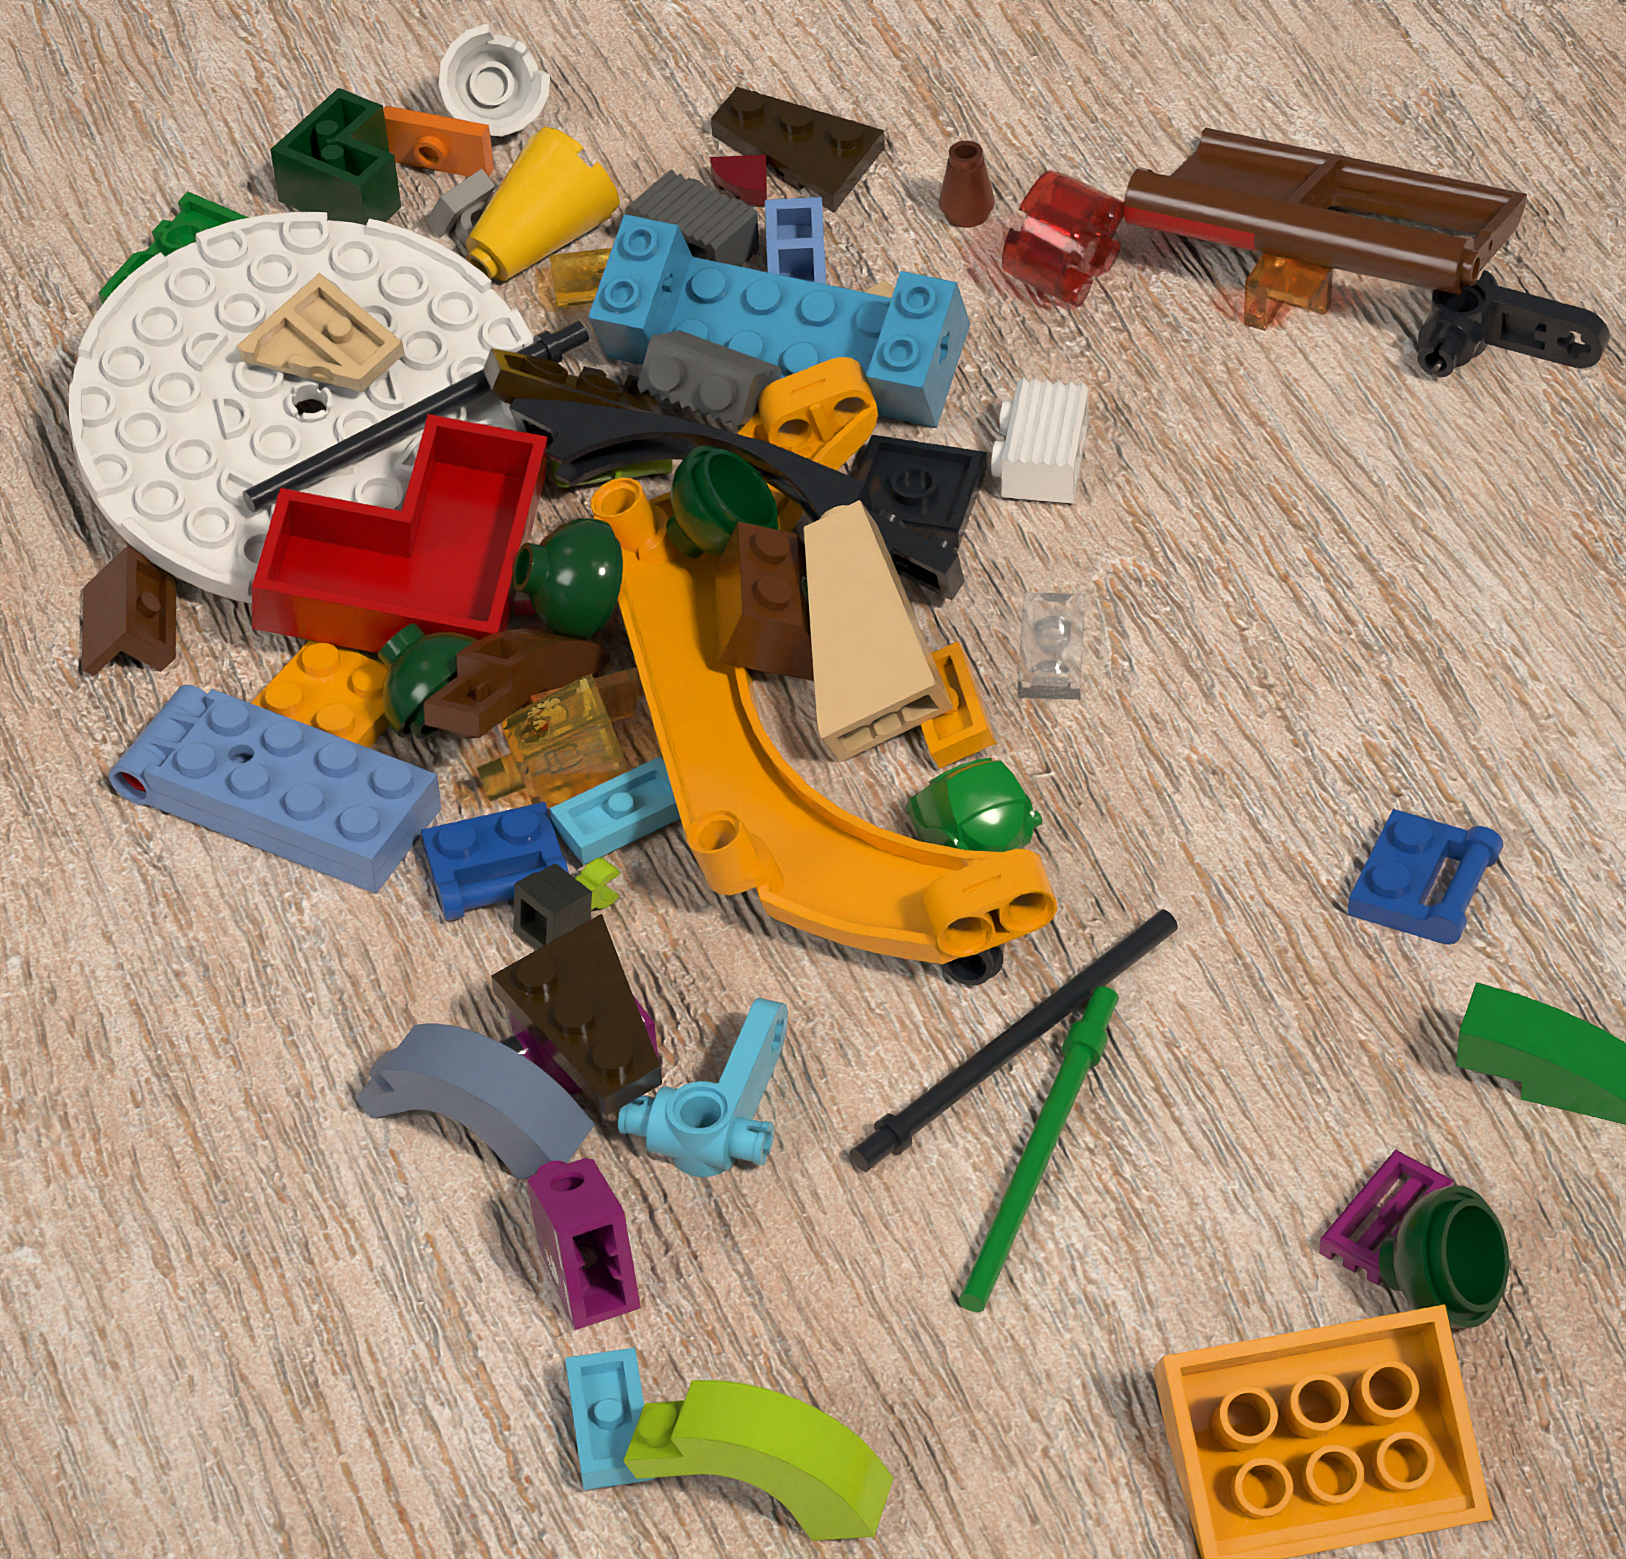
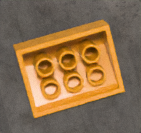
M1445 1305L1165 1355L1153 1367L1167 1440L1202 1559H1289L1487 1522L1493 1519Z

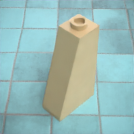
M858 500L848 506L834 507L825 512L819 520L805 526L804 540L817 729L821 739L837 759L842 762L954 709L879 527L862 502Z

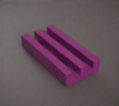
M1395 1149L1320 1238L1319 1254L1330 1260L1336 1254L1343 1257V1267L1354 1273L1361 1267L1367 1271L1366 1279L1379 1285L1383 1281L1379 1268L1380 1248L1376 1253L1372 1251L1426 1186L1430 1188L1425 1194L1443 1187L1454 1186V1180ZM1402 1174L1410 1176L1409 1180L1394 1198H1391L1381 1209L1378 1217L1357 1242L1350 1240L1351 1235ZM1397 1226L1396 1229L1391 1233V1235H1395V1234H1396V1231H1397L1398 1226Z

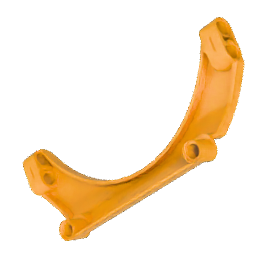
M838 357L767 385L758 397L759 412H756L737 434L772 443L824 466L838 470L871 436L876 426L878 410L864 369L860 363L852 358ZM622 477L610 480L595 491L591 499L593 516L595 519L604 520L610 524L622 548L623 574L617 599L687 843L708 885L714 892L720 895H734L756 887L759 899L767 915L783 923L819 937L873 953L937 964H945L960 957L975 955L1032 933L1046 926L1054 918L1058 909L1057 900L1040 854L1028 849H1014L1005 852L962 850L918 841L879 828L841 809L809 786L783 759L764 729L753 688L752 669L718 662L715 568L721 557L704 553L698 558H692L682 553L673 544L666 529L668 519L673 516L671 491L648 500L638 481ZM767 484L776 501L779 530L791 532L804 512L782 492Z

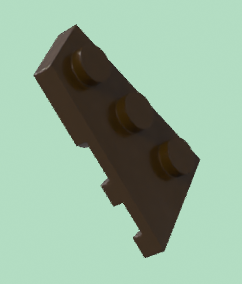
M740 87L734 89L711 118L713 137L742 155L766 154V164L769 163L783 172L784 182L798 191L807 187L822 197V206L835 213L885 148L884 130Z
M491 348L483 368L490 388L494 391V395L510 405L515 398L561 400L664 415L654 396L651 397L649 391L640 392L637 386L639 381L637 376L628 375L625 384L620 385L607 378V374L603 370L583 366L582 372L578 376L568 375L566 368L550 359Z
M602 914L491 975L493 993L605 1116L662 1084L661 1066Z

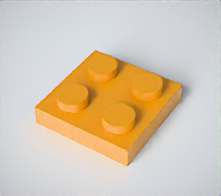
M309 640L256 696L251 704L370 748L390 726L385 718L382 701L384 678L388 667L345 647Z

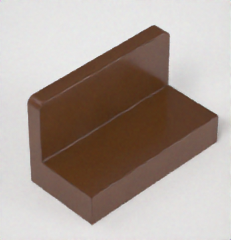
M126 546L92 578L83 590L82 671L91 676L96 675L120 651L160 672L176 659V577L129 546Z

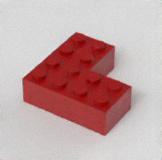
M428 414L402 511L280 488L251 587L252 629L379 653L382 647L396 633L412 623H416L426 635L436 632H458L475 637L478 640L493 633L507 630L516 595L512 582L513 565L520 547L526 542L529 543L545 481L547 437Z

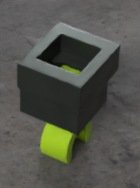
M599 857L588 863L580 875L575 878L554 863L538 873L533 872L515 883L513 932L537 950L591 920L592 909L607 908L619 898V895L606 884L618 877L620 870L603 857Z

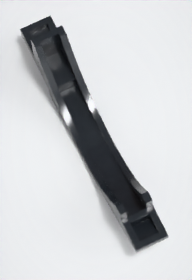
M515 398L509 407L518 431L547 437L546 454L548 458L561 464L555 476L557 480L571 487L597 474L621 466L645 461L683 460L693 449L700 446L724 449L735 453L747 461L767 484L778 489L796 503L813 522L819 520L825 512L834 507L848 506L860 500L878 525L898 575H902L950 600L954 599L965 582L959 555L949 542L934 534H927L925 537H922L906 529L902 521L892 513L881 508H874L873 510L865 482L772 443L669 415L572 401Z

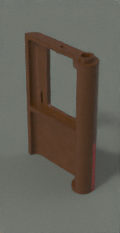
M1205 128L1202 131L1200 143L1195 153L1171 176L1154 173L1151 169L1142 167L1134 171L1125 194L1124 219L1127 224L1460 295L1468 285L1474 286L1480 271L1517 229L1523 215L1527 194ZM1337 206V209L1370 215L1373 212L1473 233L1477 236L1474 240L1472 237L1464 235L1456 237L1328 210V208Z

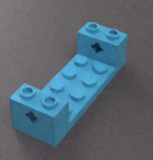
M626 214L623 215L588 316L608 358L643 365L649 340L653 334H667L668 332L672 333L678 330L781 367V379L833 358H852L858 361L864 369L877 405L878 416L934 428L938 426L970 327V321L957 282L900 271L892 298L692 257L679 225Z

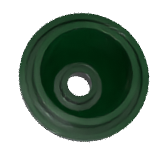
M700 446L686 455L676 468L670 492L673 516L668 519L666 529L673 544L685 555L698 558L704 553L721 557L738 522L779 530L777 505L769 486L762 476L740 456L724 449Z
M578 518L562 524L548 534L539 545L526 542L520 547L513 565V587L518 592L529 594L530 601L538 617L554 634L586 641L607 623L616 605L623 574V555L620 542L615 537L610 524L604 520Z
M412 623L396 633L382 647L378 657L388 667L382 693L384 713L392 730L400 738L414 734L416 738L420 739L440 729L425 725L424 701L457 677L456 654L475 641H478V639L458 632H436L426 635L416 623Z
M1448 1186L1426 1193L1404 1214L1396 1234L1388 1236L1381 1245L1379 1268L1386 1285L1394 1291H1402L1415 1310L1445 1305L1450 1327H1477L1492 1316L1505 1291L1509 1275L1508 1244L1498 1217L1476 1191L1465 1186Z

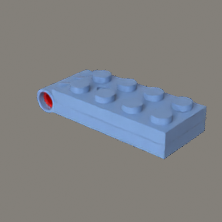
M182 685L177 689L109 772V780L114 789L132 803L150 805L377 894L419 839L421 829H426L442 809L438 774L217 690L211 689L207 694L202 689L193 685Z

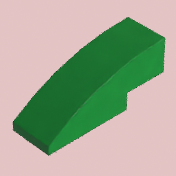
M1478 982L1475 983L1459 1030L1456 1067L1522 1082L1521 1100L1626 1125V1043L1561 1009L1517 993Z

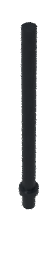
M575 321L552 334L545 330L535 335L532 344L515 353L550 359L559 364L563 360V354L588 342L589 336L584 325L580 321ZM483 369L243 491L242 494L247 507L251 512L255 513L275 503L280 488L298 491L425 426L428 414L444 416L491 392L492 390Z
M1164 909L1158 911L898 1114L887 1113L877 1120L874 1124L875 1131L850 1150V1157L856 1167L863 1172H868L889 1154L900 1155L912 1146V1136L1091 998L1096 987L1109 984L1177 931L1178 925L1173 915Z

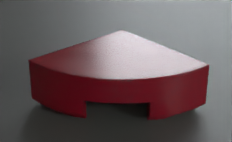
M766 154L710 157L711 176L717 188L721 190L725 188L729 192L739 195L740 200L746 204L765 206V200H767Z

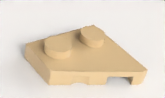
M320 272L237 345L240 358L246 363L363 392L405 354L401 340Z

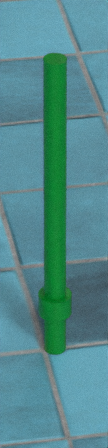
M1098 986L1094 989L1081 1021L1074 1022L1071 1025L1062 1045L1064 1060L959 1296V1303L969 1311H984L1089 1068L1098 1065L1108 1043V1036L1105 1031L1119 1001L1118 994L1109 987Z

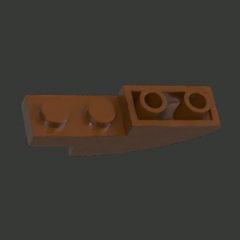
M529 628L508 629L493 633L475 641L456 654L457 677L424 701L425 725L448 730L458 738H480L520 707L533 711L544 702L562 699L580 685L581 682L585 681L610 661V650L597 643Z

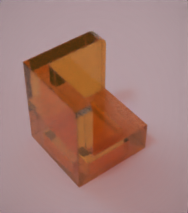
M1263 254L1245 280L1244 325L1266 331L1283 303L1318 314H1326L1331 306L1333 268Z

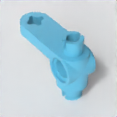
M757 998L749 1010L718 1084L698 1081L688 1083L678 1089L662 1086L656 1097L642 1095L620 1108L618 1118L619 1133L646 1137V1146L649 1152L671 1157L679 1170L695 1177H711L729 1170L736 1158L763 1166L767 1161V1155L771 1151L774 1124L768 1121H756L753 1118L782 1051L788 1022L787 1005L782 1002Z

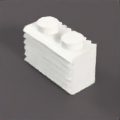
M1023 377L1017 382L1014 401L1003 400L1000 413V436H1006V441L994 442L991 463L992 476L1002 477V498L1074 504L1088 430V386L1083 382L1076 386L1071 381L1064 385L1059 380L1052 384L1049 380L1040 383L1037 379H1033L1028 382Z

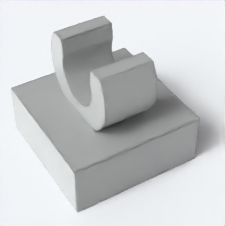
M483 169L479 170L441 195L426 222L439 238L455 228L458 239L466 245V239L474 228L471 220H479L489 204L487 200L496 185Z

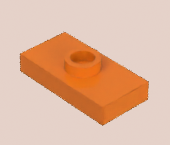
M392 106L384 107L389 153L394 154L395 163L467 177L472 176L481 169H483L488 177L492 173L494 164L489 125Z

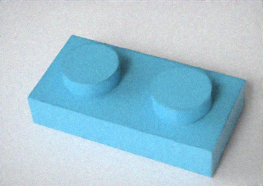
M660 756L549 808L554 830L582 865L681 819L665 762Z
M635 1347L566 1357L565 1363L583 1490L655 1480V1478L636 1479L623 1462L644 1406Z

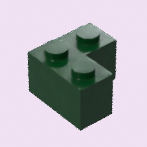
M337 88L270 149L278 201L302 212H326L327 220L352 222L367 225L369 219L386 222L401 208L395 156L389 153L384 109L381 104Z

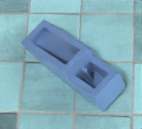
M822 197L765 200L768 272L826 284Z

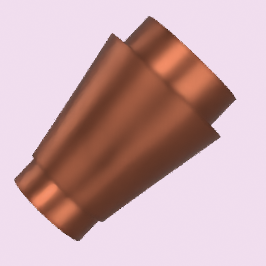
M959 141L949 148V157L940 193L939 207L951 224L963 228L975 227L988 219L990 212L995 206V198L982 147L973 141Z

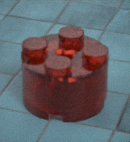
M1049 170L1042 174L1033 184L1018 209L1027 215L1020 232L1011 227L1009 229L1002 253V269L1016 279L1078 308L1083 304L1090 292L1093 282L1092 276L1098 269L1105 273L1108 272L1118 257L1121 242L1114 239V235L1124 217V201L1065 173Z

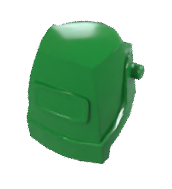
M992 758L974 760L947 770L930 780L929 785L911 797L905 806L906 814H910L912 824L920 841L962 850L1005 852L1020 849L1031 843L1033 828L1042 825L1043 822L1041 814L1038 811H1033L1032 803L1027 794L1024 793L1015 775L1001 760H992Z

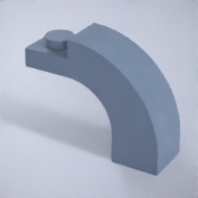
M438 1023L414 1025L397 1048L386 1052L372 1065L369 1070L371 1079L356 1097V1101L371 1118L410 1110H428L458 1121L482 1138L518 1180L530 1178L539 1167L547 1162L559 1160L567 1163L595 1126L594 1122L564 1088L541 1068L518 1052L480 1033L453 1025Z

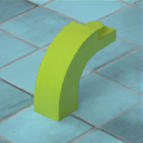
M692 1380L685 1400L645 1403L623 1460L636 1479L709 1474L734 1478L749 1483L780 1501L792 1513L812 1541L875 1537L894 1479L875 1452L858 1435L830 1415L780 1392L745 1383L721 1380Z

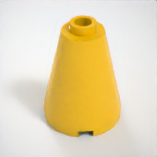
M546 126L541 128L536 134L530 136L467 237L466 247L469 251L466 256L467 261L483 272L490 280L493 277L500 281L510 279L610 219L612 213L620 204L616 186L598 161L590 168L577 155L584 147L575 139L558 129Z

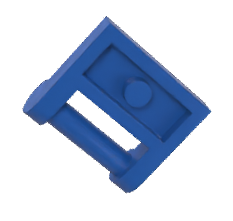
M546 802L421 829L423 848L445 922L465 917V910L513 900L516 882L533 872L538 873L554 863L569 873Z
M1393 809L1349 896L1348 916L1438 943L1455 944L1459 941L1467 924L1465 911L1486 867H1491L1496 863L1504 846L1503 840L1498 833L1488 827L1475 826L1465 830ZM1446 858L1460 861L1441 903H1436L1432 907L1424 905Z

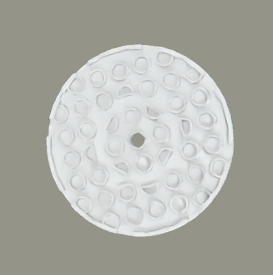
M287 212L260 215L228 222L197 233L196 242L182 247L166 257L160 252L131 273L109 295L93 317L81 340L78 349L79 358L74 369L72 383L69 386V422L74 455L82 479L95 504L108 522L132 547L151 562L183 581L205 591L252 604L251 587L276 502L253 513L244 501L243 491L484 368L491 348L515 353L532 344L533 335L518 310H511L505 301L491 288V280L483 272L462 256L438 242L411 230L374 219H369L367 225L327 220L326 212ZM320 272L401 340L405 354L363 392L246 363L240 358L237 345ZM494 391L442 416L518 431L509 409L510 404L498 399L494 395ZM310 399L318 400L326 406V411L303 413L301 416L298 415V409L295 407L298 402ZM424 426L298 491L402 511Z

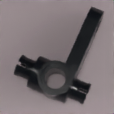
M1483 270L1481 277L1474 286L1468 285L1460 295L1433 290L1431 311L1418 333V342L1421 350L1418 353L1417 359L1420 367L1430 375L1433 374L1436 366L1440 364L1441 367L1438 370L1437 377H1446L1452 373L1455 367L1467 364L1471 358L1483 353L1487 345H1492L1573 368H1588L1600 360L1609 343L1610 333L1606 323L1590 310L1498 286L1495 277L1488 271ZM1571 331L1581 334V342L1585 344L1575 342V336Z

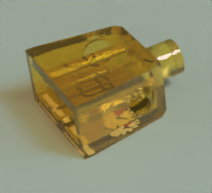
M592 674L581 677L506 717L501 726L512 753L477 766L490 802L526 789L532 804L546 802L549 815V808L629 771Z

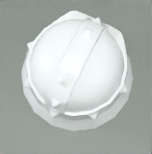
M485 24L466 30L450 44L440 63L438 86L446 109L455 119L489 125L490 136L501 137L523 130L539 116L549 97L550 74L542 70L538 71L532 54L522 42L507 36L494 35L490 25Z

